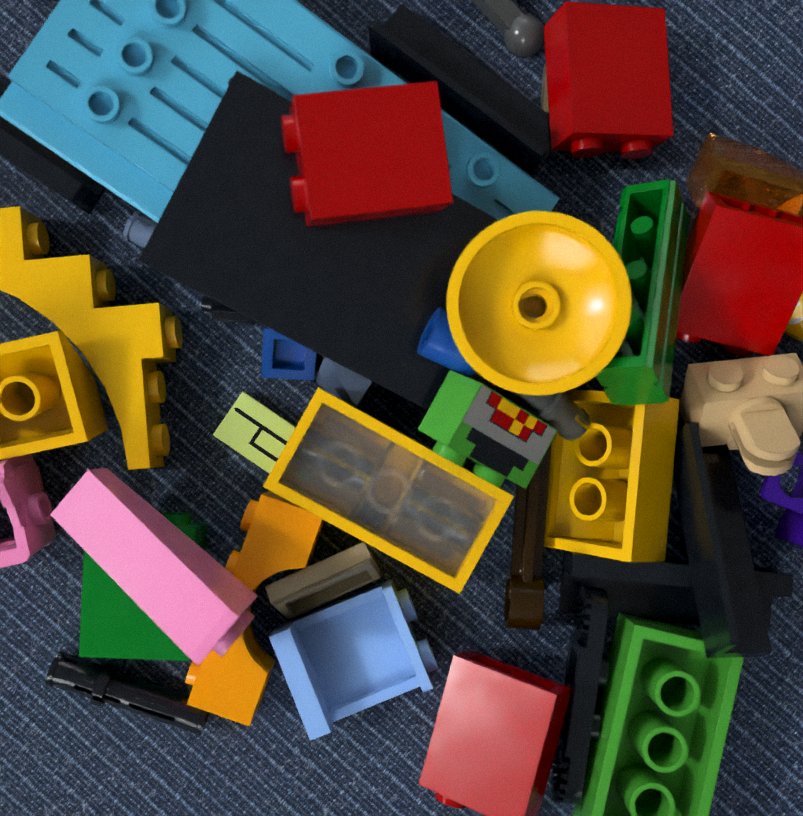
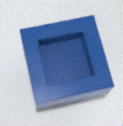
M264 326L261 378L314 381L316 352Z

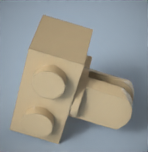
M797 353L688 364L679 405V411L684 424L686 422L697 423L701 447L727 444L729 450L739 449L743 461L751 472L768 476L785 473L792 468L801 443L799 437L803 432V364Z

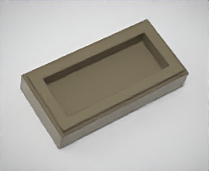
M362 542L268 584L265 588L270 603L287 619H291L378 580L383 576V573L367 543Z

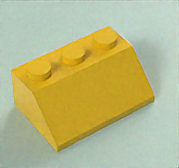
M62 330L0 343V460L88 442L109 430L96 380Z
M567 390L568 397L589 414L590 424H583L575 416V420L585 427L587 431L575 440H566L557 431L551 443L544 547L630 563L665 561L680 400L669 397V401L660 404L618 405L611 403L604 391Z

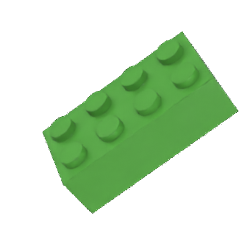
M619 612L608 657L607 682L605 687L601 688L597 705L601 715L600 733L597 741H590L583 793L579 804L574 806L572 816H709L744 657L706 658L702 632Z

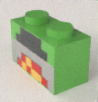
M452 370L447 374L417 429L437 440L432 449L436 454L460 467L463 466L468 457L476 462L471 472L499 488H501L504 480L508 479L524 489L530 483L558 431L486 385Z

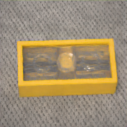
M322 387L317 388L263 485L269 491L459 594L514 498L512 494L503 488H499L477 476L464 466L460 467L436 454L428 446L367 412L354 407V405Z

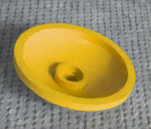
M530 211L511 215L493 223L468 244L452 271L447 291L446 308L454 342L464 359L478 374L494 385L512 392L526 395H549L578 387L596 376L607 366L617 353L626 335L631 315L632 298L624 264L613 246L602 234L585 222L569 215L550 211ZM537 296L543 300L545 311L541 317L532 318L525 313L524 302L528 297Z

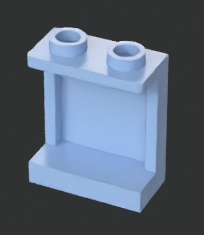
M393 579L277 625L270 634L269 639L310 741L330 733L333 722L417 687H421L423 693L434 689L430 672L439 669L427 638L417 641L410 623L418 619L414 604L407 588L397 591Z

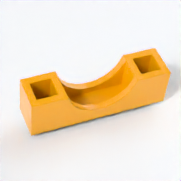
M265 492L261 494L259 501L251 499L248 503L240 525V530L247 532L241 552L236 550L231 552L225 568L255 593L261 582L275 573L289 569L306 568L311 561L325 520L273 492ZM250 605V606L248 607V609H247V610L250 611V612H251V605ZM251 622L222 657L212 650L199 665L192 661L185 680L186 684L193 686L187 705L250 726L259 709L275 660L257 641Z

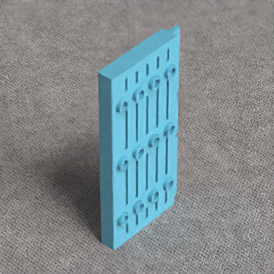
M60 0L8 75L12 82L0 98V116L158 223L228 88L229 79L234 76L236 71L291 102L293 95L407 83L297 0ZM441 109L452 194L498 220L523 212L552 211L559 197Z

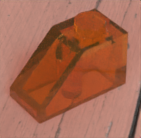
M708 133L686 180L695 207L700 208L706 192L711 191L803 215V173L758 147Z

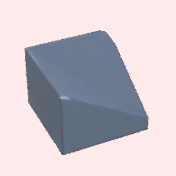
M324 357L316 376V382L320 386L354 405L356 408H360L374 385V382Z

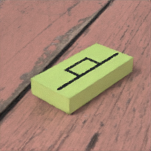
M242 391L213 436L270 474L296 426ZM293 456L294 459L302 462L297 472L311 479L317 468ZM281 481V482L284 483L285 485H287V486H289V487L295 489L296 491L302 493V492L299 491L298 489H296V488H294V487L288 485L287 483Z

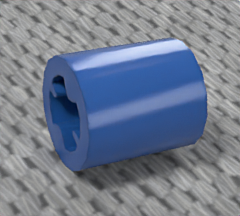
M440 307L437 308L423 331L418 344L417 354L468 378L472 377L476 371L467 363L454 342L448 323L447 310Z

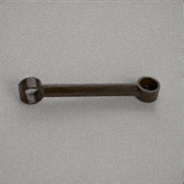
M551 444L527 488L524 489L516 484L510 573L507 576L504 597V624L506 628L540 630L544 611L542 565Z

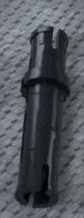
M59 651L57 657L55 656L46 677V685L80 694V696L91 699V705L100 708L105 704L119 707L132 713L182 728L201 736L210 712L187 705L189 694L119 671V665L107 662L104 666L81 659L64 651Z

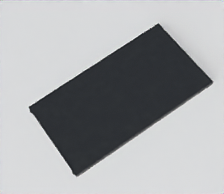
M236 71L234 76L229 79L228 88L147 245L141 249L139 261L428 410L450 369L417 354L420 338L437 308L440 307L447 310L449 281L456 262L464 249L480 232L499 220L452 194L453 203L441 211L307 227L305 212H294L291 197L290 177L299 176L296 152H285L282 136L281 116L290 115L291 101ZM477 372L472 377H469L492 390H495L497 386Z

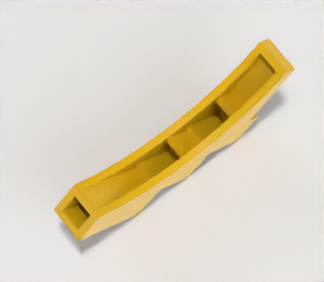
M20 206L0 208V290L19 298L51 320L84 354L104 385L121 427L128 470L164 467L163 456L169 455L170 436L166 424H161L159 403L165 402L166 385L163 373L156 370V363L177 362L176 348H181L183 342L179 317L173 316V311L161 303L110 307V301H114L116 297V285L113 273L110 269H107L106 264L90 254L44 258V254L49 252L50 243L47 229L41 222V219Z

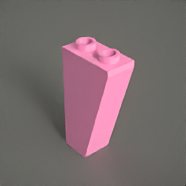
M109 469L87 470L50 514L197 665L212 650L222 657L255 618L247 609L258 595Z

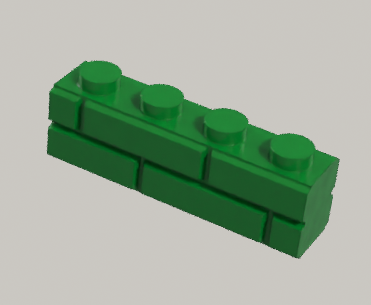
M670 179L629 185L622 189L619 206L621 211L618 213L613 248L618 253L628 275L632 298L629 326L620 348L607 366L596 375L600 385L604 386V392L613 404H660L669 401L690 221L685 204L682 203V195L677 181Z

